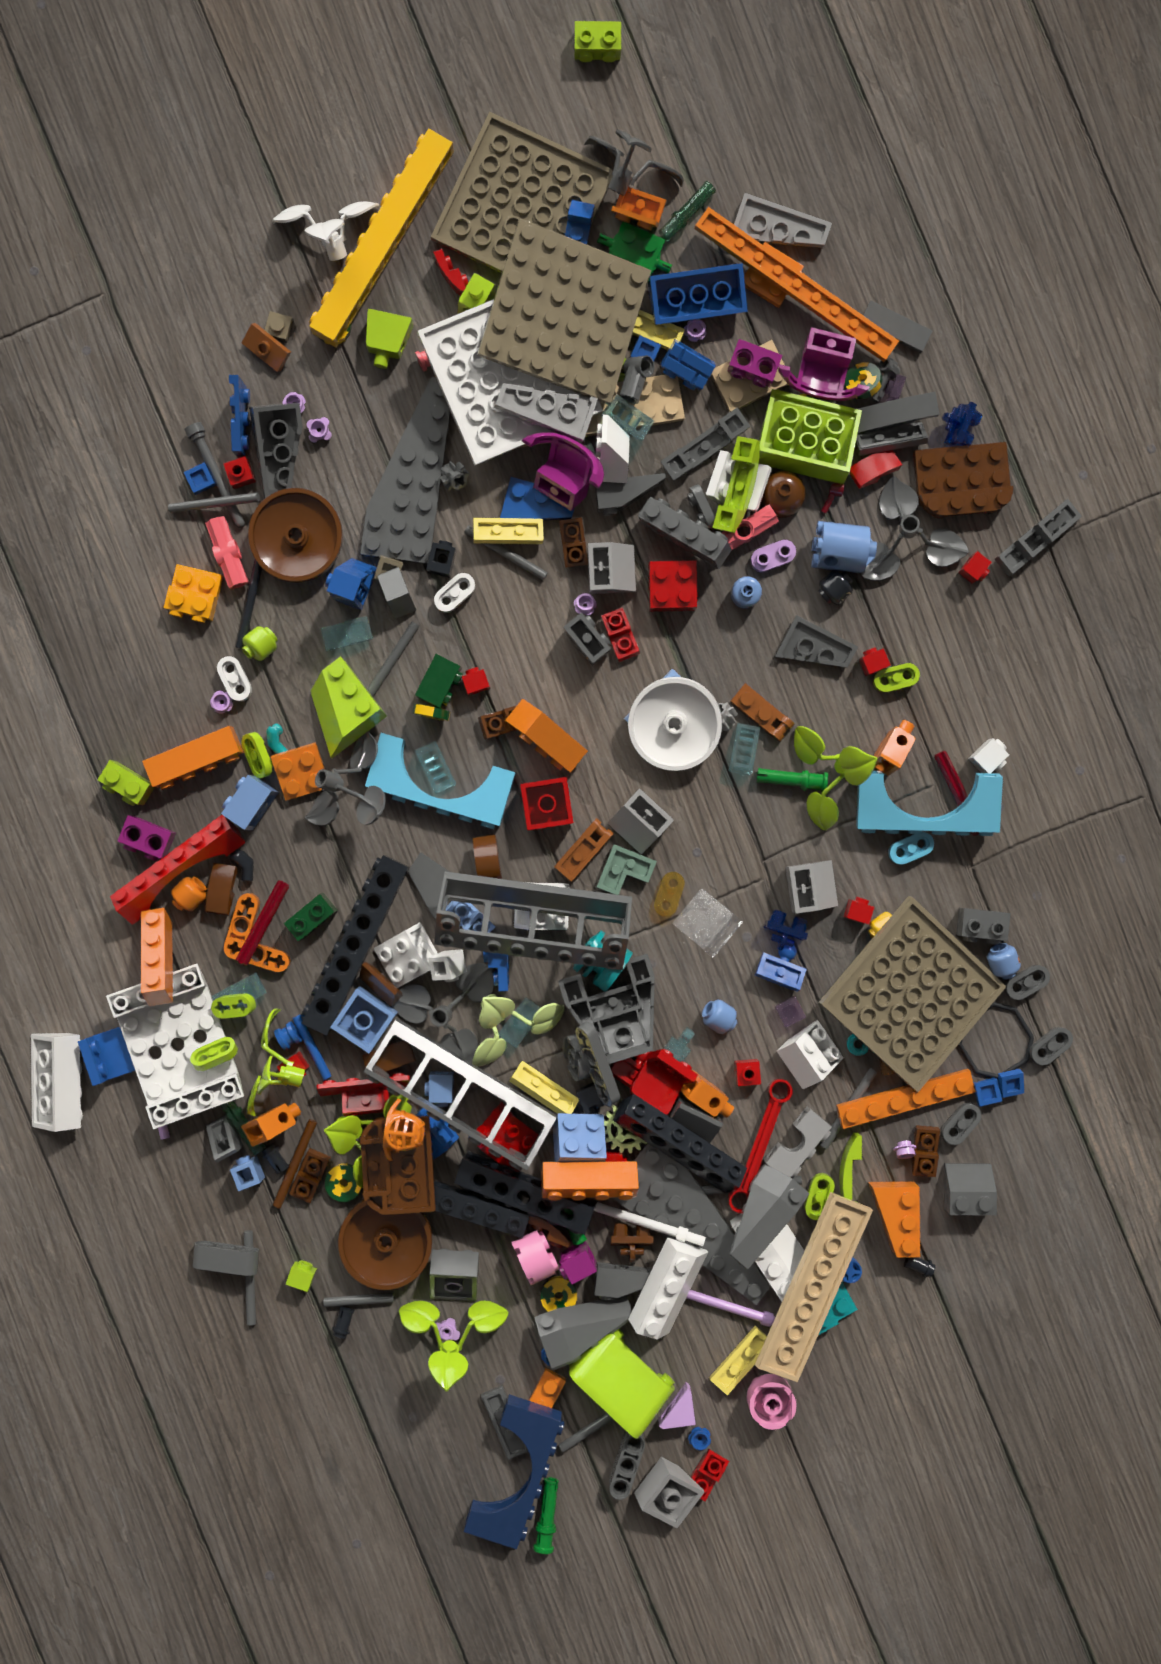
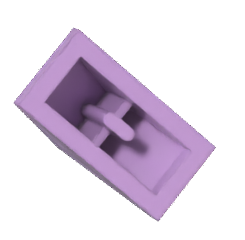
M685 1382L659 1416V1427L662 1429L696 1425L691 1389L687 1382Z

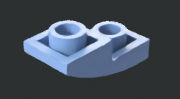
M451 901L446 906V911L454 912L460 917V926L463 929L481 932L484 915L471 903ZM490 920L487 933H490L495 928V925Z

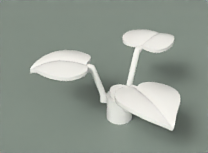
M373 202L352 203L339 211L340 219H332L317 224L308 213L311 210L309 205H296L285 209L274 217L272 221L273 224L275 222L287 223L300 217L307 218L311 226L305 229V233L321 240L322 245L326 247L329 260L335 261L347 256L343 243L346 240L345 220L359 216L373 207L380 208V205ZM339 228H340V235H338V232H335V231H337Z

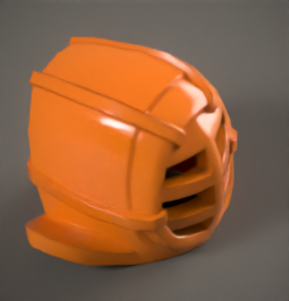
M397 1099L393 1103L386 1117L383 1150L388 1161H393L391 1150L399 1153V1151H408L418 1146L420 1147L423 1145L422 1142L425 1136L424 1121L405 1110L399 1111L396 1109L401 1099Z

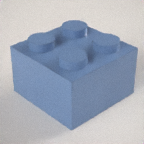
M247 775L246 778L243 776L237 783L235 788L238 790L234 796H229L222 805L224 810L221 814L244 830H254L279 792L256 776Z
M359 986L330 1028L367 1053H370L398 1011Z
M558 1113L553 1123L555 1162H605L607 1156L604 1115Z

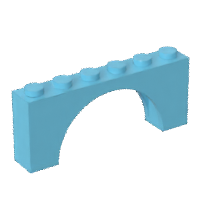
M384 733L380 734L377 744L378 753L370 767L365 784L366 787L377 786L383 792L393 794V800L405 803L406 799L415 801L414 806L428 809V805L437 807L436 812L447 816H450L451 812L460 814L458 819L472 823L473 818L482 821L481 826L494 829L495 825H501L515 778V772L493 766L485 782L474 792L455 799L436 798L423 792L410 778L404 763L405 740Z
M873 771L863 784L858 785L856 826L858 829H862L861 832L875 833L876 830H885V833L897 834L899 830H908L910 834H922L923 831H932V834L945 835L946 831H955L956 835H970V832H979L981 836H993V832L1000 833L1003 777L999 773H976L973 788L959 807L942 816L925 818L908 814L898 808L886 792L883 772Z

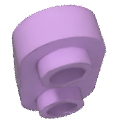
M781 540L764 546L752 554L751 566L758 572H766L788 564L794 559L796 548L788 540ZM781 548H787L789 551L788 555H783ZM762 555L767 558V562L761 563L759 561V557Z

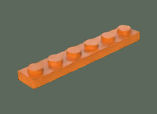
M964 1069L929 1079L919 1092L906 1085L836 1105L841 1127L845 1129L975 1093V1088L970 1070Z

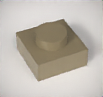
M270 311L265 331L275 339L288 342L294 320L292 317Z
M380 555L374 579L379 580L377 575L399 567L401 571L403 562Z

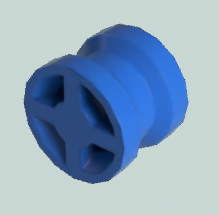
M291 1021L283 1029L278 1028L274 1030L275 1037L283 1050L289 1049L293 1043L298 1044L302 1041L298 1029Z
M852 1257L843 1281L847 1283L858 1281L862 1275V1268L854 1257Z

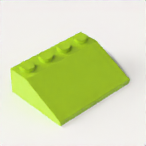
M772 389L759 438V464L844 485L851 468L862 410Z

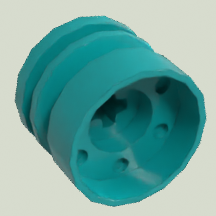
M600 929L584 946L602 948L601 940L605 932ZM628 949L626 950L623 969L633 954ZM575 964L572 969L578 972L583 965ZM587 966L582 976L587 977L592 971L596 972L592 983L606 992L622 970Z

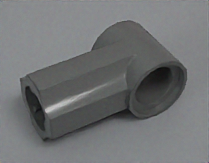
M650 356L630 357L625 360L623 369L626 376L620 392V399L624 402L631 404L639 403L646 377H650L655 368L653 359Z

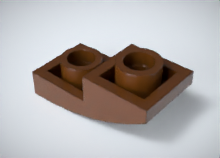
M582 517L559 520L565 568L588 565Z
M516 706L478 717L485 740L516 731L512 725L505 721Z
M213 864L206 898L205 911L207 913L229 916L235 895L232 890L238 872L236 866Z
M403 1040L386 1046L375 1065L386 1072L416 1061L411 1044ZM376 1050L362 1055L366 1067Z
M915 1126L913 1145H916L917 1148L915 1149V1156L912 1158V1175L936 1177L939 1159L937 1153L940 1136L939 1127Z
M309 1148L289 1195L311 1203L331 1157Z
M529 1216L528 1223L531 1224L533 1229L538 1231L548 1230L546 1240H549L551 1245L558 1248L563 1246L569 1247L570 1238L559 1225H552L546 1219L538 1216Z

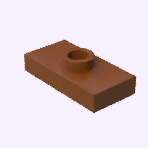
M256 323L251 324L241 342L277 372L282 370L291 354L289 349Z

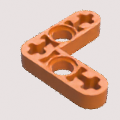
M246 893L239 897L224 943L225 954L235 960L240 951L233 954V949L229 948V946L238 942V947L242 948L254 926L260 907L259 898L253 893ZM249 897L252 898L251 902L254 903V907H249L247 914H252L251 918L246 915H239V911L245 912L246 905L243 904V900H248ZM239 919H244L248 923V929L245 932H239L236 929V922ZM259 944L257 948L261 949L264 954L262 960L255 961L251 958L248 963L271 971L282 972L290 966L291 959L288 953L282 950ZM268 951L272 952L270 957L278 958L280 955L283 956L282 960L285 961V965L282 964L278 968L276 967L277 963L271 960L268 961V965L265 964L269 955Z

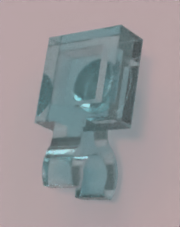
M686 1027L678 1039L671 1036L663 1049L670 1051L679 1062H683L691 1051L686 1045L695 1035L694 1031Z

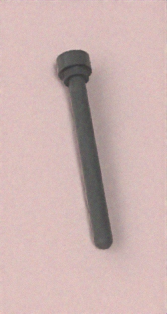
M196 422L187 426L184 429L187 437L196 442L221 496H232L204 440L205 429L202 423ZM237 505L227 506L236 526L242 528L245 522Z

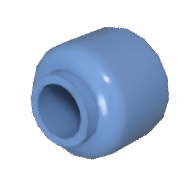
M752 577L739 578L731 589L732 601L741 608L753 607L762 595L760 583Z
M1000 943V945L996 944L991 947L987 955L991 972L1003 979L1014 977L1021 967L1016 949L1007 943Z
M718 999L708 1002L702 1011L704 1024L716 1033L724 1034L727 1031L733 1030L737 1024L736 1010L722 1000Z

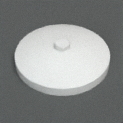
M683 677L663 678L648 685L636 697L628 719L629 735L637 752L650 764L665 770L689 769L706 760L716 748L722 731L721 711L713 695L698 682Z

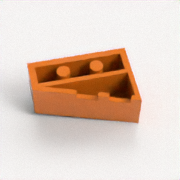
M524 699L519 702L505 720L521 733L519 737L527 744L531 745V743H534L537 746L534 750L544 758L547 755L551 757L550 763L560 771L562 768H565L571 773L588 752L547 715Z
M914 1181L868 1182L891 1251L896 1257H920V1187Z

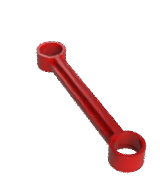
M775 1079L768 1086L770 1099L745 1165L747 1167L740 1188L731 1191L728 1195V1204L737 1213H743V1208L737 1209L732 1205L731 1200L739 1192L745 1193L747 1197L749 1196L750 1183L758 1173L782 1104L792 1096V1086L786 1080ZM782 1082L787 1086L788 1093L785 1098L777 1099L772 1095V1088L776 1083Z

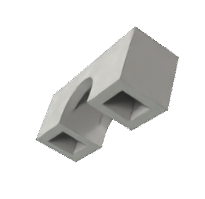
M808 1106L805 1107L793 1122V1125L802 1134L800 1144L794 1148H787L777 1142L764 1157L767 1165L790 1178H795L801 1170L800 1165L805 1159L809 1160L815 1154V1147L820 1141L824 1142L831 1133L829 1131L831 1125Z

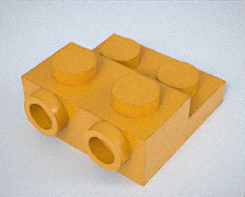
M176 564L172 585L168 587L164 608L169 610V615L182 618L183 614L192 616L191 620L201 623H205L206 619L213 621L223 575Z

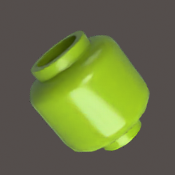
M257 626L243 637L244 647L242 651L249 659L254 658L262 661L276 650L277 637L268 627Z

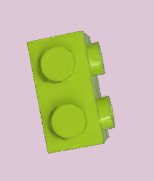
M575 21L574 60L590 62L592 60L614 62L620 60L621 22Z
M109 760L98 778V781L103 783L102 788L112 794L118 792L123 795L122 800L132 806L135 804L145 805L155 788L152 787L150 781L113 760Z

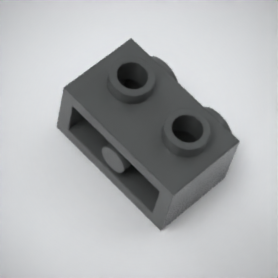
M581 612L563 627V631L593 666L611 651L609 647L611 642L603 633L600 635L596 631L595 627L597 625L589 615L585 617Z
M959 907L956 935L963 936V941L977 942V938H984L986 943L1000 945V940L1008 941L1011 913Z

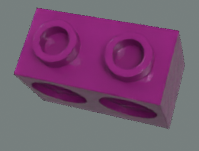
M739 339L727 372H730L731 376L740 380L744 378L749 379L758 387H771L783 355ZM745 357L749 364L742 366L738 363L737 359ZM766 365L770 368L771 372L763 374L759 367Z
M128 815L118 842L123 843V848L136 852L138 849L145 852V857L158 861L159 858L162 859L169 853L176 832L136 816ZM135 828L140 832V838L137 841L131 838V832ZM156 837L162 841V846L158 850L154 849L152 845Z
M587 1241L561 1252L559 1269L565 1280L569 1278L571 1284L597 1272L596 1259Z

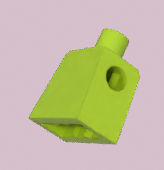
M474 273L458 301L457 314L494 300L497 291L496 285Z
M368 308L366 347L369 353L376 354L374 366L387 369L389 357L401 358L413 329L412 318Z

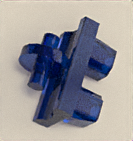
M973 402L959 404L958 408L953 407L951 413L943 414L942 420L947 423L945 430L948 431L944 443L970 446L972 444L974 434L968 432L967 429L969 425L972 427L978 426L983 416L976 410L977 404Z
M774 910L770 919L765 921L763 928L781 933L780 936L772 934L770 939L778 942V950L782 951L785 945L793 947L795 941L788 939V936L802 941L807 940L808 933H805L807 920L794 917L790 928L783 925L787 913Z

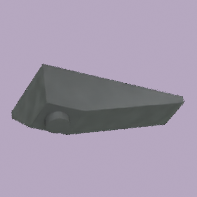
M300 403L249 407L264 499L277 491L288 489L292 486L299 439L303 428Z
M763 1164L750 1183L747 1203L743 1206V1216L739 1227L736 1229L729 1255L745 1269L751 1267L798 1212L809 1195L795 1180L766 1164Z
M627 1295L612 1298V1300H599L558 1308L534 1317L552 1370L576 1362L581 1358L580 1355L590 1347L594 1348L597 1346L599 1340L607 1334H613L626 1324L632 1312Z

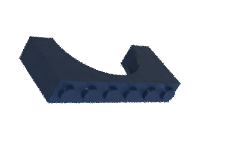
M510 1394L508 1395L501 1416L500 1426L511 1430L524 1442L530 1453L532 1471L523 1487L508 1498L494 1502L472 1500L465 1521V1533L514 1549L518 1548L520 1541L524 1542L528 1530L525 1524L527 1520L531 1521L535 1506H532L534 1498L539 1499L542 1490V1485H540L541 1478H546L550 1466L547 1463L549 1456H554L557 1443L554 1442L556 1435L560 1436L564 1427V1421H561L562 1411Z

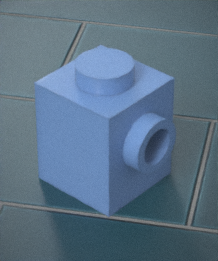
M430 1072L429 1082H425V1096H429L430 1103H434L437 1107H446L448 1103L453 1102L454 1072Z
M249 1155L237 1159V1164L230 1169L238 1191L259 1184L265 1178L257 1156L252 1158Z

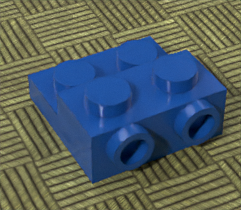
M483 951L484 963L488 962V968H498V970H494V986H498L499 991H508L510 987L508 955Z

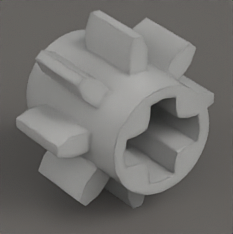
M728 702L725 704L718 703L722 716V731L730 730L736 723L734 717L738 713L734 707H730Z

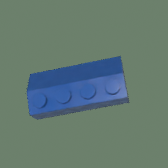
M743 263L649 276V299L655 325L748 312Z

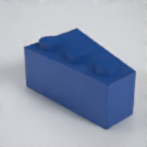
M351 558L336 567L333 574L329 573L325 583V587H328L327 592L335 601L362 610L377 567Z

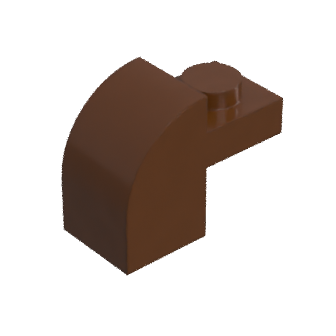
M496 835L473 838L477 876L503 879Z

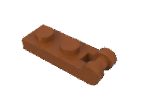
M746 683L730 701L779 742L785 737L784 733L788 729L791 730L795 725L791 719L782 714ZM775 719L781 723L777 729L771 725Z
M597 818L554 866L571 882L614 834L610 829L606 830L601 825L602 822ZM594 831L601 837L597 842L590 837Z

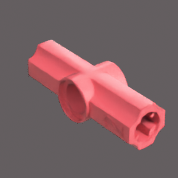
M767 505L749 517L742 519L738 528L747 526L751 531L748 536L741 537L737 530L735 533L724 531L722 534L728 538L727 541L731 549L734 550L779 523V520L771 506Z
M222 516L210 519L205 524L214 546L212 550L218 565L222 568L229 589L245 586L249 581L241 562L242 555L235 539L231 535L226 518Z

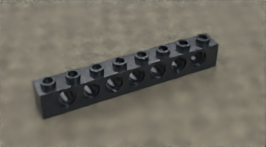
M383 855L382 858L377 857L372 867V870L375 872L371 879L367 878L362 887V891L365 893L361 900H356L352 908V912L355 914L351 921H346L341 931L344 933L341 942L337 941L331 953L334 954L331 963L327 962L321 972L324 978L321 984L316 983L311 993L314 996L311 1005L306 1004L301 1016L304 1019L301 1024L326 1036L331 1032L332 1028L330 1027L338 1017L361 970V966L410 868L409 866L387 855ZM382 874H386L390 878V885L386 888L380 886L378 882ZM376 895L379 897L380 905L378 908H372L369 905L368 900L370 896ZM361 916H365L370 920L368 929H362L359 926L358 921ZM351 937L357 938L360 942L357 950L351 949L348 945ZM341 958L347 959L350 963L347 971L341 970L338 966ZM331 979L339 982L340 987L336 992L331 991L328 987V982ZM320 1000L328 1002V1012L319 1010L318 1003Z

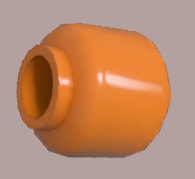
M185 877L171 890L172 903L181 911L183 909L193 911L206 899L205 891L207 888L198 878Z

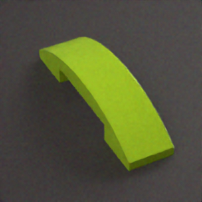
M737 436L731 458L735 461L724 505L718 506L712 528L735 533L748 508L756 482L760 455L759 440Z
M853 1132L849 1138L840 1165V1193L842 1197L852 1200L853 1160H862V1136L858 1132Z

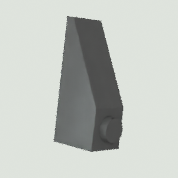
M665 473L627 477V483L603 482L599 488L595 487L598 513H603L604 516L617 514V511L623 510L663 484Z
M597 1262L594 1295L602 1300H612V1297L619 1298L641 1290L653 1268Z

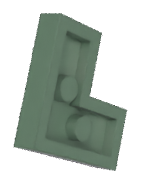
M613 844L597 888L619 895L626 875L648 883L657 861Z

